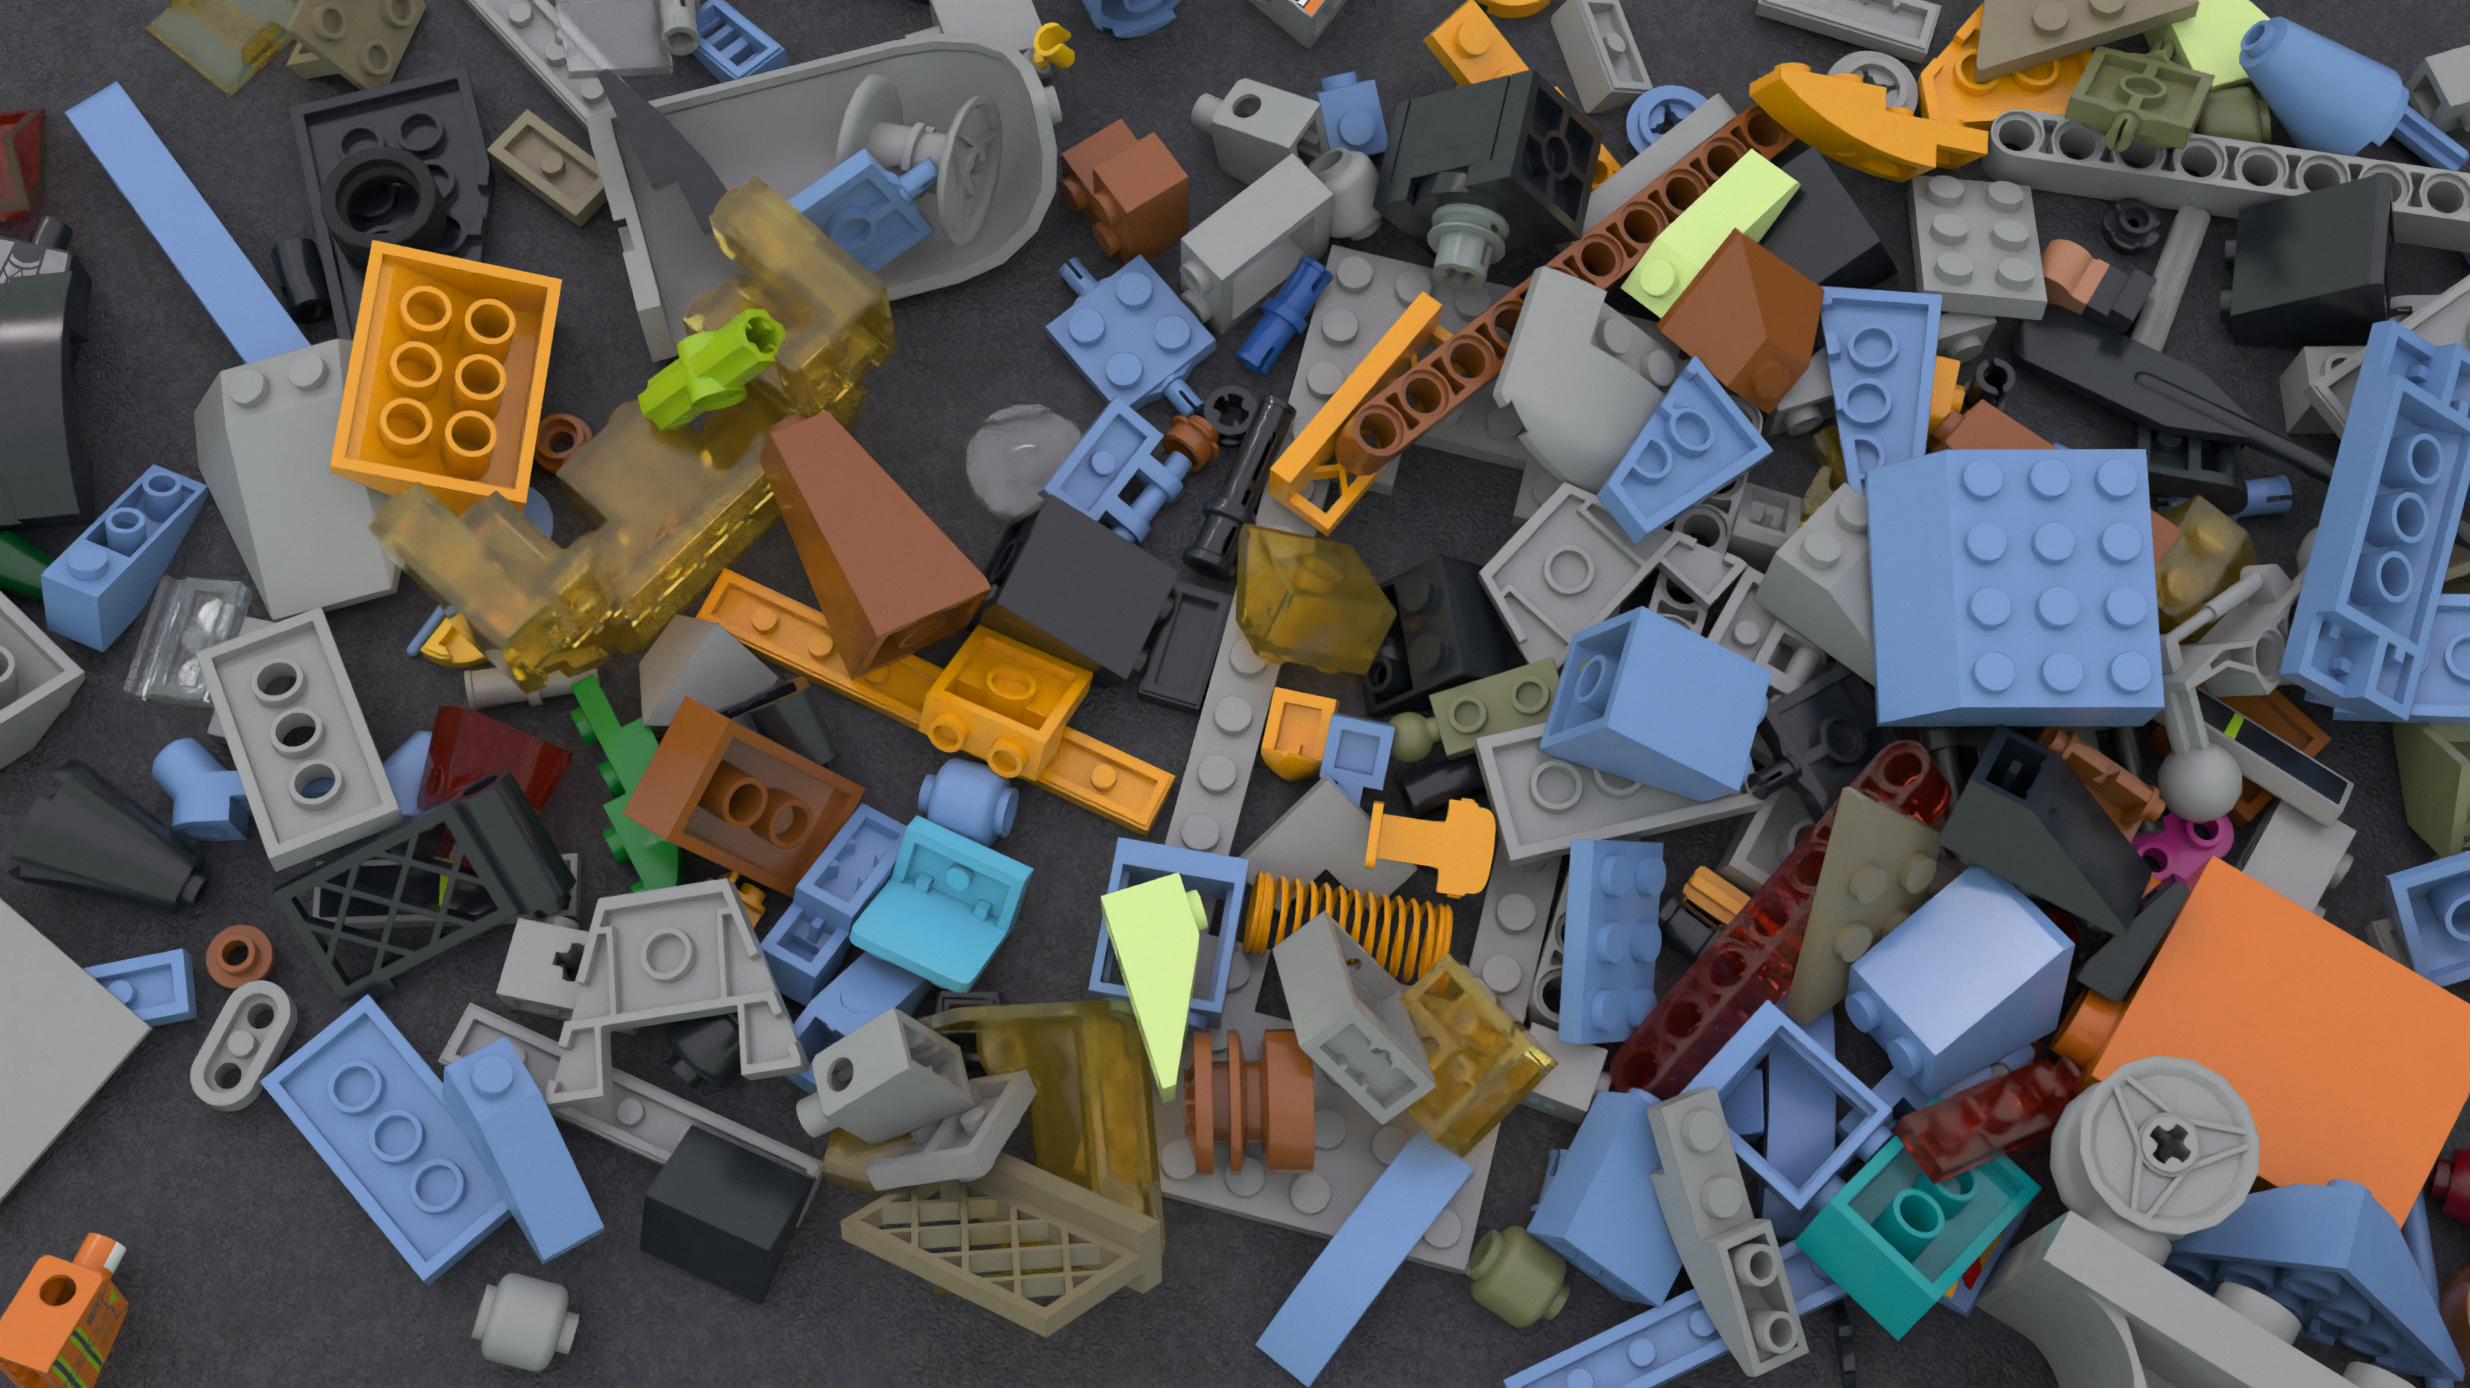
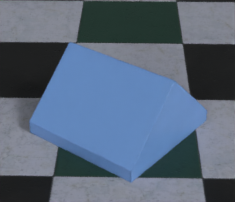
M2470 850L2387 875L2383 904L2410 970L2440 987L2470 979Z

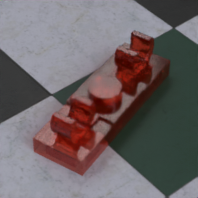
M2067 1055L2061 1057L2055 1066L2046 1057L1903 1116L1893 1129V1132L1935 1185L2051 1135L2066 1105L2077 1097L2073 1090L2079 1086L2084 1076Z

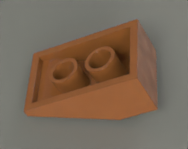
M685 696L622 814L673 844L793 898L797 884L850 819L866 789Z

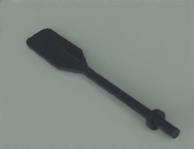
M2054 304L2046 305L2042 320L2025 319L2013 335L2009 352L2016 364L2162 434L2245 445L2328 485L2330 484L2336 462L2335 459L2256 423L2203 371ZM2460 518L2454 544L2469 551L2470 522Z

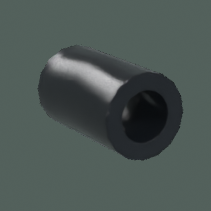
M299 237L278 243L271 251V258L280 288L287 300L288 315L294 322L301 324L315 323L329 317L333 310L323 265L315 242L309 238Z

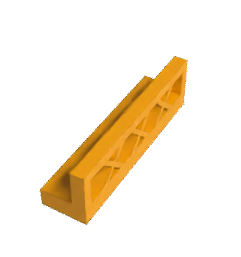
M1423 291L1270 468L1268 494L1327 537L1390 464L1388 463L1374 474L1363 476L1346 470L1340 464L1336 455V464L1325 465L1335 454L1334 443L1337 434L1364 404L1396 381L1408 367L1411 369L1418 364L1417 357L1429 342L1440 347L1454 336L1439 325L1442 304ZM1455 361L1452 364L1454 371L1463 377L1467 373L1466 368L1461 363ZM1414 397V410L1425 413L1422 402ZM1360 429L1361 435L1373 434L1368 430ZM1376 436L1377 447L1381 449L1380 442ZM1357 476L1348 487L1347 477ZM1338 478L1341 497L1327 513L1300 495L1312 480Z

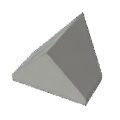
M675 614L639 663L642 725L670 726L685 696L716 711L723 707L746 701L750 697L779 684L780 679L719 623Z

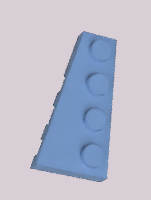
M1821 286L1824 289L1820 319L1846 484L1865 497V473L1867 470L1920 457L1926 453L1943 295Z

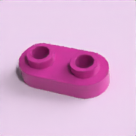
M2171 812L2163 817L2165 832L2150 837L2133 839L2131 845L2141 857L2148 855L2158 861L2160 872H2152L2153 876L2164 880L2172 873H2175L2186 880L2212 855L2221 859L2229 852L2234 840V830L2230 819L2225 815L2223 818L2201 823L2208 828L2211 835L2210 840H2204L2195 834L2193 829L2195 822L2183 820Z

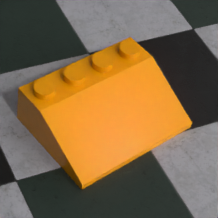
M372 240L329 472L455 521L518 532L527 501L562 279Z

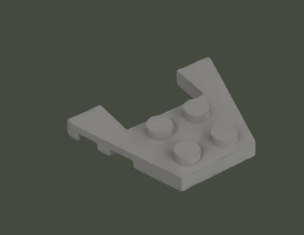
M1564 482L1483 567L1478 574V580L1527 665L1553 657L1561 677L1573 634L1608 620L1654 569H1659L1707 611L1744 572L1748 564L1741 558L1728 552L1726 555H1723L1696 543L1697 539L1677 530L1670 532L1662 528L1641 543L1635 545L1596 495Z
M724 878L598 898L576 978L580 988L571 1021L564 1022L558 1046L563 1048L556 1076L554 1080H548L545 1091V1102L548 1107L557 1110L613 1101L610 1038L612 1031L738 1012L742 1076L749 1080L809 1072V1061L734 883Z

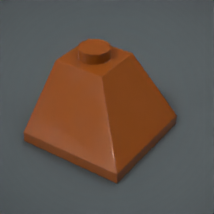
M1735 227L1656 326L1690 357L1693 358L1696 354L1709 372L1727 388L1767 414H1770L1810 366L1824 289Z

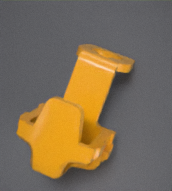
M1462 798L1461 801L1449 800L1446 821H1427L1383 814L1384 802L1374 801L1364 868L1374 870L1376 858L1430 866L1438 869L1436 892L1446 893L1447 897L1457 899L1466 896V893H1479L1487 883L1494 853L1496 831L1494 815L1490 810L1479 807L1480 804L1476 803L1475 800Z

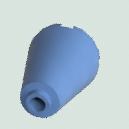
M2284 17L2261 20L2254 24L2242 38L2239 55L2240 65L2298 149L2358 157L2356 153L2371 141L2380 147L2390 137L2404 115L2409 101V90L2402 85L2404 79L2390 67Z

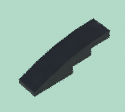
M605 69L596 73L654 190L658 191L678 181L704 235L708 236L728 226L754 280H758L757 275L767 270L774 263L744 211L706 160L655 107L610 70Z

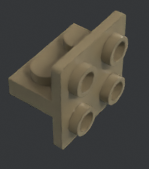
M299 0L286 25V32L298 41L286 66L303 79L340 74L360 90L390 84L422 17L426 3L424 0Z

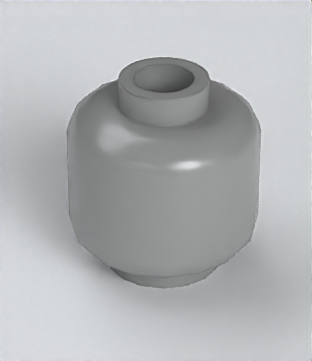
M1339 147L1329 150L1313 160L1307 168L1334 194L1330 237L1337 239L1350 237L1351 240L1357 241L1377 231L1382 224L1380 218L1383 215L1374 209L1372 205L1380 175L1365 153L1358 151L1348 152L1346 148Z
M509 1273L500 1280L498 1286L486 1285L471 1338L481 1340V1353L489 1361L532 1372H540L547 1368L555 1352L568 1355L580 1314L567 1311L569 1296L568 1291L563 1285L519 1273Z

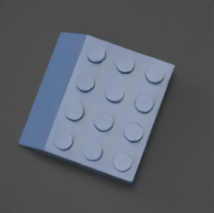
M2146 449L1942 450L1866 471L1865 493L1877 726H1998L1999 724L2003 726H2144L2165 708Z

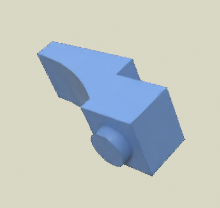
M861 803L795 887L793 903L760 944L780 993L807 1007L811 1000L826 988L844 963L845 955L852 944L849 936L853 924L892 876L906 825Z

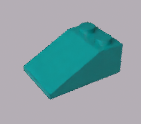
M1937 1094L1825 1205L1794 1243L1899 1341L2042 1188L1940 1094Z

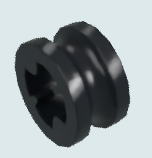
M1235 385L1222 386L1212 391L1206 399L1203 418L1216 429L1219 435V440L1217 441L1219 446L1227 448L1240 447L1258 407V403L1252 393L1243 387ZM1231 406L1241 409V420L1243 423L1239 425L1235 419L1233 420L1232 427L1222 425L1219 410L1223 408L1227 414Z

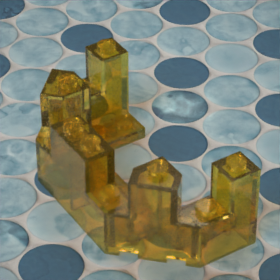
M757 175L749 180L741 189L735 188L726 193L716 205L714 213L709 217L718 248L748 274L727 278L714 291L709 290L699 295L689 307L687 315L682 319L688 337L697 333L718 330L746 309H766L772 319L783 324L786 336L780 343L777 354L774 356L775 363L745 384L747 397L736 405L716 410L707 420L704 431L700 435L688 425L679 430L660 431L651 419L642 415L638 397L634 401H626L617 407L611 414L607 426L589 443L583 442L575 446L565 457L562 467L556 472L567 498L600 526L596 532L589 531L579 537L567 549H561L497 490L484 502L479 501L470 505L458 518L421 483L417 482L406 493L397 494L386 501L380 508L376 520L368 526L383 552L439 603L453 627L525 694L544 688L550 678L548 676L550 673L560 670L568 678L604 665L609 656L607 654L609 651L618 648L626 656L644 650L655 640L675 614L681 615L718 580L724 568L729 569L783 518L759 460L770 429L779 421L794 414L802 413L807 419L828 411L849 432L870 394L862 386L873 363L877 367L886 365L897 345L886 285Z

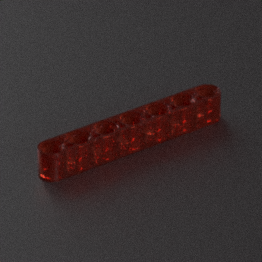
M1899 740L1888 744L1850 785L1867 797L1890 805L1904 815H1910L1929 826H1932L1950 803L1952 794L1948 779L1928 751L1920 743L1912 740ZM1840 797L1616 1052L1611 1060L1609 1073L1611 1082L1620 1093H1628L1630 1088H1637L1654 1095L1661 1101L1679 1095L1767 999L1775 1005L1791 987ZM1787 926L1785 930H1783L1780 934L1776 935L1778 931H1780L1783 927ZM1740 976H1743L1739 982L1733 985ZM1700 1025L1694 1033L1689 1035L1696 1026ZM1656 1075V1076L1654 1077L1653 1081H1651L1648 1085L1645 1086V1084L1647 1083V1081H1648L1652 1076Z

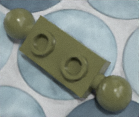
M1553 657L1429 695L1435 715L1426 719L1415 712L1397 714L1388 722V724L1396 726L1390 755L1403 763H1415L1424 759L1430 753L1434 743L1442 741L1449 760L1475 753L1474 744L1476 738L1546 723L1560 680ZM1593 657L1587 658L1586 660L1583 661V663L1581 664L1580 670H1579V675H1580L1581 671L1583 670V668L1585 667V665H1586V664L1589 662V660H1591Z

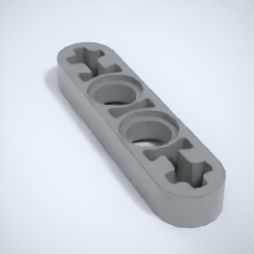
M1717 93L1591 192L1582 236L1738 116L1720 93ZM1575 241L1554 246L1561 253Z

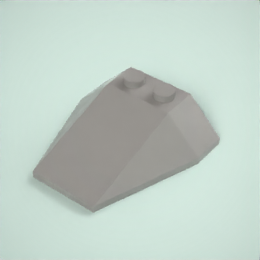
M337 338L220 371L194 411L198 467L274 622L283 621L318 607H322L323 612H328L397 593L415 505L329 472L353 340Z

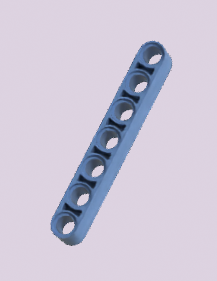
M117 81L64 112L80 137L244 364L311 346Z

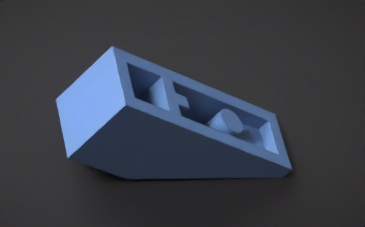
M507 1036L445 1066L442 1098L541 1263L544 1265L604 1232V1225L547 1104Z

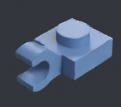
M1333 712L1319 778H1323L1327 774L1333 781H1338L1337 785L1360 806L1363 787L1383 790L1396 726Z

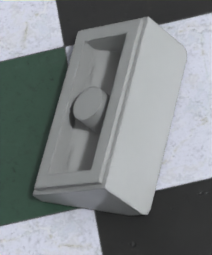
M1567 0L1552 15L1551 25L1584 111L1587 114L1602 113L1632 105L1639 96L1653 89L1619 0Z

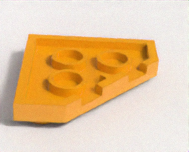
M1982 3L1957 31L1951 43L1937 59L1934 58L1922 71L1917 81L1918 101L1922 118L1929 120L1940 117L1959 118L1964 121V127L1990 132L1994 119L2002 112L2010 109H2025L2065 115L2069 98L2093 52L2091 48L1977 83L1974 78L1984 6Z

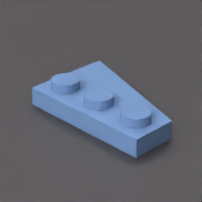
M1695 354L1680 372L1596 496L1634 544L1637 545L1763 463L1773 452V449Z

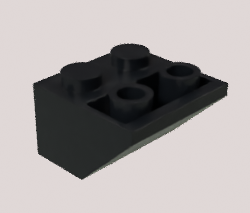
M1440 554L1347 599L1367 716L1377 718L1397 715L1403 712L1433 710L1429 695L1509 670L1498 613L1478 580V574L1484 566Z

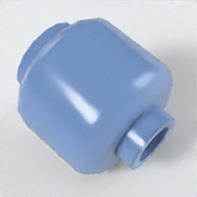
M952 758L944 763L937 775H926L919 793L918 809L921 812L927 813V820L985 847H989L998 837L1006 838L1009 835L1017 812L1019 792L1017 788L1010 787L1009 778L999 776L992 771L989 765L962 758Z

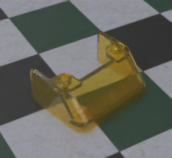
M1096 1000L958 1007L916 1020L936 1033L976 1031L978 1057L982 1067L990 1076L1027 1070L1038 1091L1031 1102L1036 1167L1160 1221L1162 1258L1165 1251L1166 1236L1149 1059L1130 1004L1121 1000ZM1019 1242V1247L1038 1246L1032 1242ZM1011 1243L995 1244V1249L1011 1248ZM1071 1266L1072 1272L1090 1271V1269L1084 1266ZM1063 1267L1021 1270V1275L1063 1272ZM1013 1270L996 1271L997 1275H987L980 1277L989 1278L1013 1276ZM935 1284L936 1296L955 1294Z

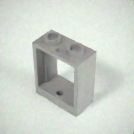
M1291 153L1181 238L1180 300L1202 324L1206 322L1220 337L1261 306L1267 298H1271L1280 291L1297 266L1301 256H1307L1318 261L1328 253L1334 194Z
M1325 910L1272 948L1299 1047L1380 1124L1384 1125L1437 1087L1404 988ZM1352 958L1359 959L1357 964L1346 965V962Z

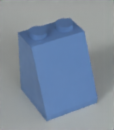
M1644 606L1638 607L1573 634L1539 751L1700 802L1739 792L1740 787L1746 781L1751 770L1752 759L1749 754L1757 726L1762 722L1767 712L1768 698L1766 693L1772 671ZM1593 657V658H1592L1591 660H1589V662L1585 665V667L1583 668V670L1581 671V673H1580V675H1579V670H1580V667H1581V664L1583 663V661L1586 660L1587 658Z
M1970 866L1850 966L1845 1008L1855 1027L1861 1032H1868L1886 1051L1895 1070L1902 1077L1910 1078L1929 1098L2057 1030L2075 943L2025 894L2016 889L2012 882L1983 867Z

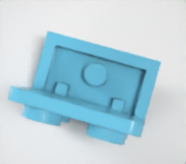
M916 815L906 827L891 878L853 924L849 939L852 944L869 952L874 957L902 967L929 980L938 987L949 989L955 993H967L1014 929L1034 869Z

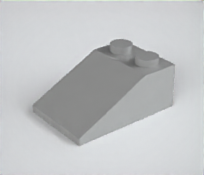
M1844 482L1774 554L1753 600L1875 687L1866 497Z

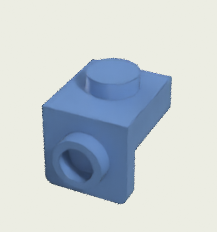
M1355 71L1321 79L1323 90L1310 93L1308 97L1321 103L1329 150L1344 147L1348 152L1358 151L1365 153L1367 156L1386 151L1388 138L1375 79L1357 82Z

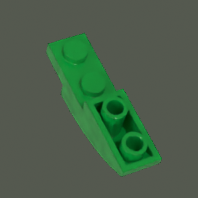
M594 674L571 685L580 707L570 711V715L586 745L588 746L599 740L608 757V760L597 766L614 797V800L602 805L612 826L601 832L619 866L629 860L633 863L641 880L630 885L632 892L688 884L687 850L663 839L622 814L659 747L651 726L642 725L641 717L621 727Z

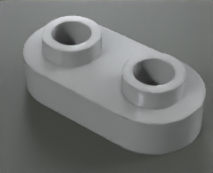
M251 981L237 988L228 998L196 1056L190 1072V1081L195 1094L211 1107L220 1111H237L250 1105L261 1093L264 1086L260 1081L273 1071L296 1028L298 1020L295 1002L281 987L269 981ZM264 1010H273L274 1018L271 1024L265 1028L256 1029L255 1020L258 1014ZM232 1069H240L241 1079L239 1083L233 1088L224 1089L222 1081L225 1074Z

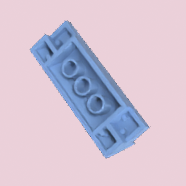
M2393 319L2372 324L2279 675L2306 689L2304 701L2395 722H2408L2470 482V351L2457 343L2435 347Z

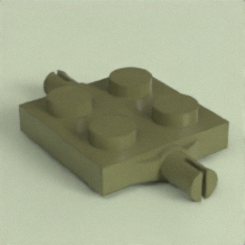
M2164 39L2155 40L2147 54L2127 53L2097 45L2069 98L2064 118L2080 122L2091 131L2107 132L2105 143L2111 150L2114 149L2118 139H2120L2117 152L2128 149L2133 137L2140 138L2143 143L2155 148L2175 147L2184 150L2208 100L2215 75L2185 68L2171 61L2176 53V48L2170 40H2167L2163 50L2161 48Z

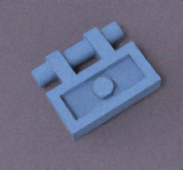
M1116 396L1106 405L1037 494L1043 499L1053 494L1095 521H1098L1102 516L1110 523L1112 531L1133 544L1140 545L1151 531L1148 523L1164 503L1171 504L1183 489L1181 481L1193 465L1186 456L1177 451H1173L1163 465L1151 456L1150 453L1164 435ZM1135 475L1143 482L1145 488L1133 504L1128 506L1118 497V494L1132 476Z

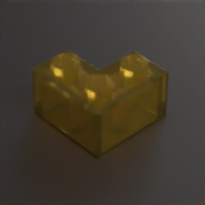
M1448 952L1399 999L1441 1045L1428 1058L1437 1087L1410 1105L1406 1110L1434 1142L1462 1158L1559 1064L1479 976Z

